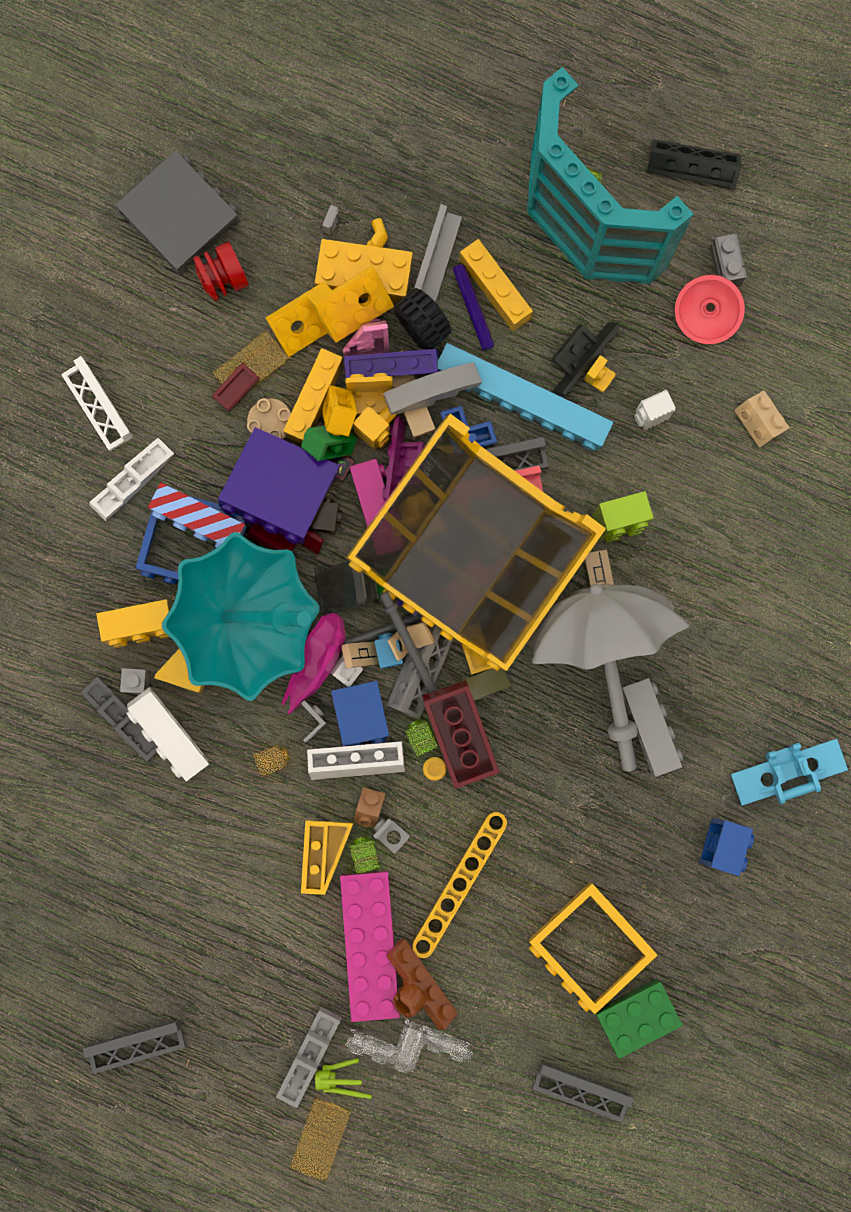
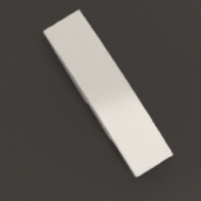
M157 438L124 466V470L107 483V488L92 499L89 505L105 521L108 520L174 456V453Z

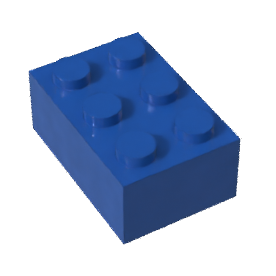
M712 818L699 863L740 876V873L744 872L747 866L748 858H745L747 849H751L754 842L753 829L726 820Z

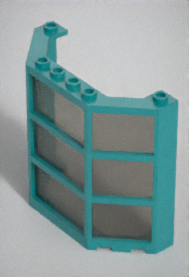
M562 67L543 83L531 150L527 213L585 279L594 280L596 278L609 279V281L616 282L634 281L641 282V284H650L667 270L694 214L678 196L659 211L625 209L620 206L557 135L560 102L579 86Z

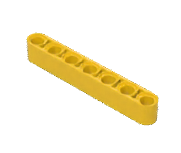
M499 812L489 813L414 938L413 951L418 957L427 958L436 948L506 829L507 820L503 814ZM493 816H499L502 819V826L498 829H492L489 825V821ZM482 836L490 839V846L485 850L477 846V841ZM469 857H475L478 860V866L474 870H469L465 867V861ZM456 878L466 880V887L463 890H456L453 887V881ZM446 898L454 901V907L450 911H445L441 908V902ZM438 919L441 921L442 927L439 931L429 929L428 925L431 920ZM420 940H426L429 942L430 948L426 952H420L416 947L417 943Z

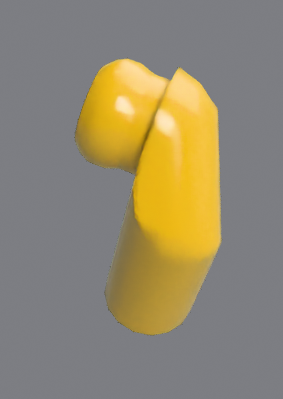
M378 218L371 222L375 234L367 242V245L383 248L388 235L382 219Z

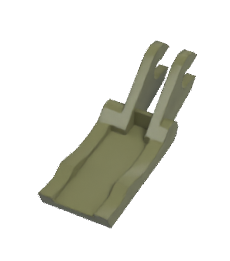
M490 669L464 679L468 683L474 701L511 687L507 674L502 669H499L498 672Z

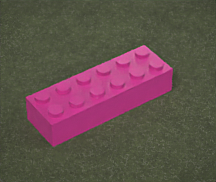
M386 870L341 874L351 1022L400 1018V1014L393 1006L394 995L398 992L397 971L386 956L394 947L389 872Z

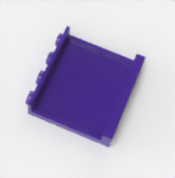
M255 427L218 498V503L221 510L229 515L235 513L242 516V519L249 524L255 525L257 523L271 534L279 533L293 544L299 542L304 545L305 537L333 480L335 481L339 474L340 465L329 460L317 461V458L314 459V456H311V453L308 454V451H305V449Z

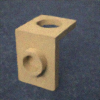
M425 622L406 627L416 648L431 645L435 642ZM397 631L388 640V643L397 661H399L408 651ZM397 639L402 644L401 652L397 649L396 646Z

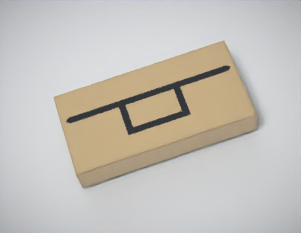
M607 549L590 552L584 559L590 587L594 584L600 585L604 583L614 585Z
M375 642L341 645L346 669L379 664Z

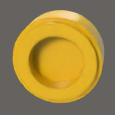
M438 757L429 758L423 765L424 775L433 781L440 780L446 773L445 762Z

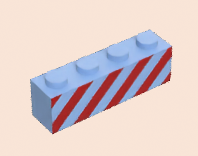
M161 482L148 506L153 511L152 515L162 521L168 518L174 521V527L184 532L188 528L195 532L194 537L204 542H207L208 539L216 542L214 546L216 548L233 532L240 533L243 536L247 528L245 524Z

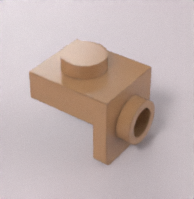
M363 787L355 812L354 822L362 827L374 828L378 823L386 793Z

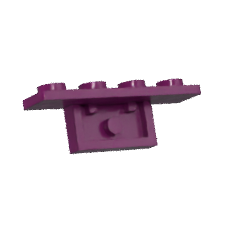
M400 416L395 417L394 425H391L390 429L392 443L388 447L389 466H386L385 469L387 482L386 487L383 488L384 501H387L425 447L423 442H404L406 426ZM424 460L422 461V463H421L420 466L418 467V469H419L421 472L423 471V462H424ZM413 475L404 488H420L421 482ZM397 498L391 505V509L396 508Z

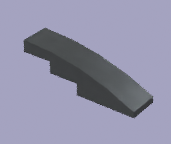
M98 675L80 691L97 709V712L113 726L114 730L146 762L157 752L158 746L153 740L149 742L142 734V726L138 722L134 724L126 714L129 711L127 705Z

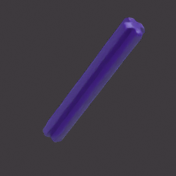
M464 264L457 265L453 268V272L481 348L484 351L493 348L494 343Z

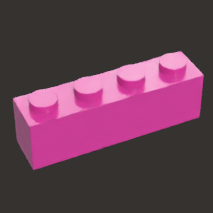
M376 459L350 466L367 527L386 502L383 499V488L385 486L382 479L386 477L383 464L378 465ZM389 508L387 512L398 520L396 508ZM383 518L370 535L377 558L401 551L403 549L402 544L406 543L404 536L401 534L395 536L392 533L396 529L391 530L390 524Z

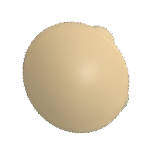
M260 399L248 414L247 428L251 434L256 427L280 439H285L287 436L283 430L291 415V411L287 405L277 399Z

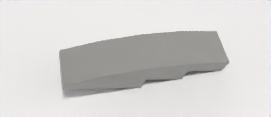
M474 362L405 383L384 392L383 396L390 414L394 415L432 406L436 400L457 396L459 391L479 387L482 381Z
M320 1007L276 1098L295 1108L298 1107L342 1019L341 1016Z

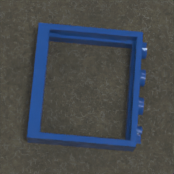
M191 497L246 526L248 525L242 519V516L235 513L229 515L223 512L217 503ZM151 511L135 569L141 572V576L150 579L159 576L164 578L163 582L177 585V581L179 582L178 572L146 564L159 520L152 515L153 511Z

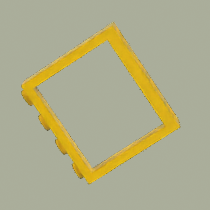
M591 882L528 939L531 943L529 947L531 952L537 958L542 956L548 962L545 967L554 977L559 974L564 980L561 985L570 994L575 992L580 998L577 1001L586 1012L591 1010L594 1014L657 956L654 950ZM589 896L644 955L595 1002L589 998L540 944L545 937Z

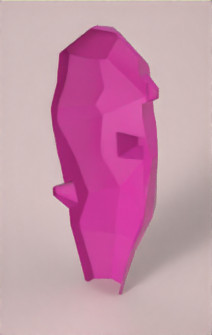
M336 613L322 616L305 642L304 668L300 672L292 674L282 701V705H284L290 695V710L288 714L293 713L304 700L316 693L338 661L342 651L341 645L345 641V628L343 619Z

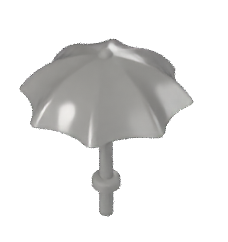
M594 584L590 588L573 591L563 600L554 604L526 644L533 649V664H568L586 670L604 664L614 720L608 727V735L611 740L618 743L622 769L624 771H633L637 768L632 738L637 736L638 730L636 723L627 718L616 660L655 654L668 638L687 629L690 625L674 612L675 606L667 598L651 589L635 585Z

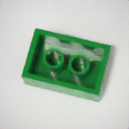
M657 978L609 1002L595 1014L619 1059L683 1026L662 983Z

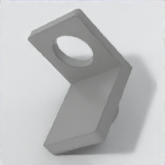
M304 700L301 704L320 723L303 740L305 743H308L327 723L321 718L324 713L315 704L311 707Z
M390 817L387 821L382 818L373 828L376 831L373 837L380 840L394 854L410 837ZM392 830L398 831L401 835V839L397 844H390L387 840V834Z

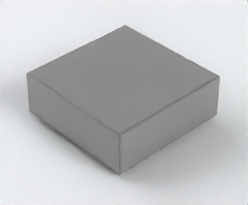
M330 205L322 225L323 232L330 236L333 234L340 217L338 207Z

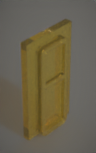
M264 331L215 370L213 374L223 384L243 362L260 378L254 385L255 387L289 360V357L271 335Z
M315 1098L290 1168L312 1178L326 1181L351 1110Z

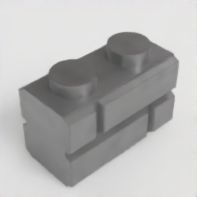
M737 234L714 238L710 248L716 274L727 278L736 286L742 285L747 276L745 268H743L744 263Z

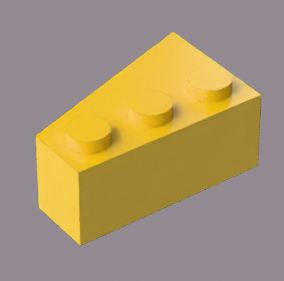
M305 821L301 893L321 895L327 893L354 823Z

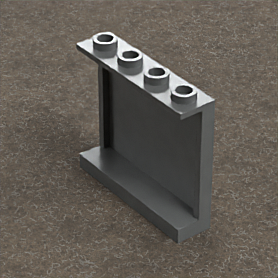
M174 151L116 203L115 206L132 227L181 276L187 271L185 265L193 257L198 255L234 221L237 224L240 221L237 215L239 213L237 208L231 202L227 204L222 199L224 196L217 187L211 188L207 183V177L200 170L196 172L191 167L193 163L185 154L181 156L177 151Z

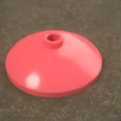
M703 275L694 278L682 288L675 304V317L681 331L688 338L702 344H716L730 338L739 329L745 313L744 299L738 287L727 278L719 275ZM713 303L715 305V309L708 310L707 304Z

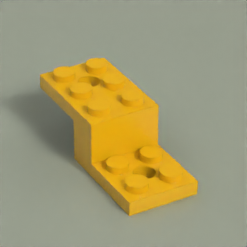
M371 266L334 290L323 281L265 319L284 352L290 357L325 334H328L337 343L359 329L362 324L369 323L393 308L394 305L375 268ZM364 293H368V300L365 303H359V297ZM295 321H301V327L298 330H291V326Z

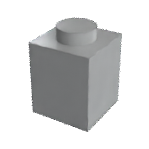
M122 668L120 692L129 694H141L149 688L150 671Z

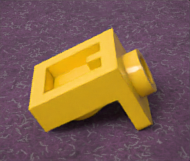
M601 355L587 373L584 381L600 392H604L616 374L605 366L608 360Z

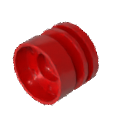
M229 241L215 247L217 258L214 260L207 251L204 252L208 263L202 264L199 256L193 257L199 280L205 292L214 302L219 300L215 291L220 288L223 296L226 297L228 296L225 286L227 284H230L236 292L249 286L244 271Z

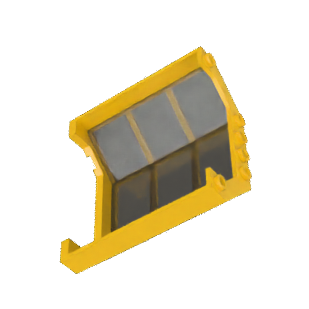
M449 414L435 431L346 559L350 561L348 565L359 573L361 571L384 588L383 592L388 591L393 601L395 598L402 601V607L411 614L416 611L423 616L421 621L425 622L429 627L432 628L435 625L440 628L441 632L439 634L447 640L452 641L454 638L488 660L486 664L498 672L499 669L507 671L606 528L587 514L580 515L576 512H564L565 507L553 500L489 453L478 442L473 441L471 443L468 440L470 436L468 430L470 428L452 414Z

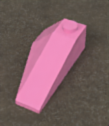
M373 319L369 323L362 324L344 347V356L390 353L386 321Z

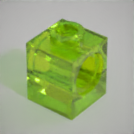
M419 719L407 725L409 729L405 732L417 757L438 747L426 721L422 723Z
M367 836L354 839V844L349 847L356 873L380 868L373 839L368 840Z

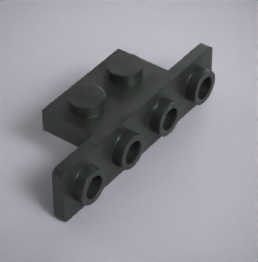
M608 322L595 337L584 325L579 324L551 358L566 374L552 392L560 396L571 393L575 388L574 384L588 372L590 364L602 355L603 348L607 343L615 339L617 331L621 326L618 323Z

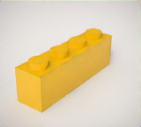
M479 239L460 251L459 261L465 265L468 273L512 331H515L531 319L532 309Z
M321 348L283 430L287 438L302 444L306 430L316 426L322 413V406L329 386L335 385L344 366L343 357Z

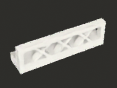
M80 356L74 360L76 366L61 375L108 450L112 451L133 438L90 367L83 357ZM80 371L84 377L82 386L73 384L69 377ZM85 390L95 394L94 405L83 401ZM97 409L105 411L108 415L106 424L95 420ZM109 428L117 430L121 438L111 444L107 439Z

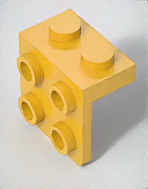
M376 373L374 377L353 374L350 378L345 379L346 388L352 390L357 409L356 416H360L368 406L379 415L387 406L383 394L393 389L392 376H388L386 373Z

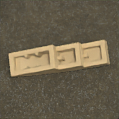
M414 375L392 376L393 389L416 380ZM427 407L403 412L414 439L435 431Z

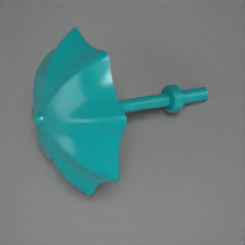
M233 532L215 550L198 558L185 559L179 563V582L176 598L171 610L162 622V629L174 640L181 650L192 685L221 686L236 692L245 700L253 701L272 681L286 674L303 670L305 665L304 649L306 637L312 622L319 613L320 606L304 588L296 569L295 556L292 551L266 549L251 543L240 533Z

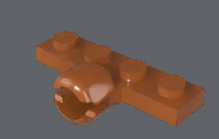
M406 939L399 940L386 955L403 980V986L393 998L395 1010L408 1018L416 1016L423 1007L439 1030H445L458 1014Z

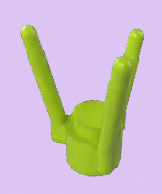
M358 1058L333 1065H323V1070H316V1090H323V1093L332 1092L359 1098H372L371 1094L336 1088V1085L362 1084L361 1080L336 1079V1072H331L332 1070L358 1063Z

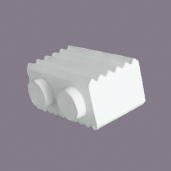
M664 390L640 402L635 410L636 414H634L639 427L642 426L644 430H648L652 426L655 427L657 424L659 425L661 422L664 423L665 420H669L675 411V406L668 391Z

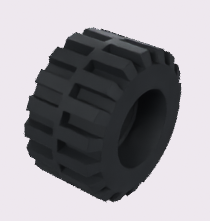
M414 288L394 305L396 317L413 340L426 350L433 349L452 333L450 323L439 306L428 294L418 288Z

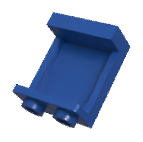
M378 681L331 691L343 746L362 745L363 742L371 741L372 744L386 742L385 737H389Z

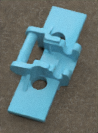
M834 739L804 750H800V743H795L788 748L776 752H768L766 754L767 762L730 774L741 806L772 795H776L781 805L786 800L815 791V793L820 792V779L848 770L838 740ZM808 758H813L817 762V768L814 771H811L808 767ZM764 773H770L773 777V783L770 786H764L761 783V776ZM806 775L809 783L782 791V783Z

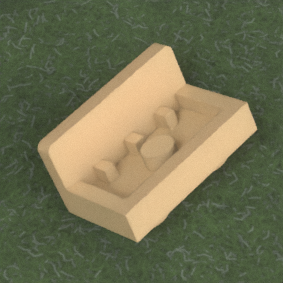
M765 391L749 398L735 409V413L758 447H762L789 429L784 418Z

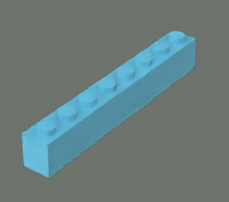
M446 344L438 360V372L474 362L482 383L479 387L464 391L470 392L472 390L487 402L493 400L499 403V407L511 412L514 410L520 413V417L532 422L535 420L541 423L540 426L548 431L556 430L562 433L561 436L569 441H574L575 439L583 443L582 446L590 451H595V449L600 451L613 425V421L451 344Z

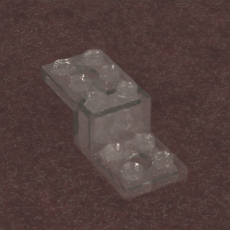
M405 1019L395 1046L350 1029L345 1044L346 1047H349V1052L359 1056L365 1053L372 1056L371 1060L380 1064H385V1062L394 1064V1068L403 1073H408V1070L414 1072L424 1044L428 1045L427 1049L440 1054L441 1051L449 1053L450 1058L458 1062H463L464 1059L470 1061L473 1054L471 1043Z

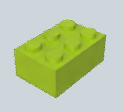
M646 491L600 503L592 514L593 519L606 528L599 538V541L606 540V543L617 541L624 534H628L629 537L639 535L654 519Z

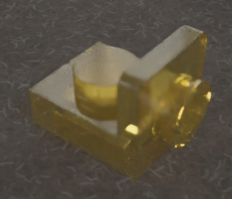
M280 744L253 755L261 777L287 767V761L290 760L286 748H281Z

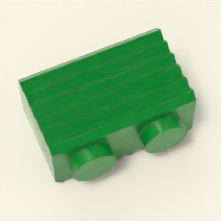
M315 426L306 430L301 447L308 451V454L311 453L314 459L317 458V461L352 455L357 437L352 433L349 436H336L326 431L325 426Z

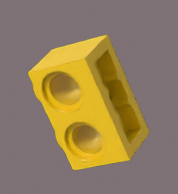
M330 385L322 406V414L326 431L333 435L349 436L357 409L352 390Z

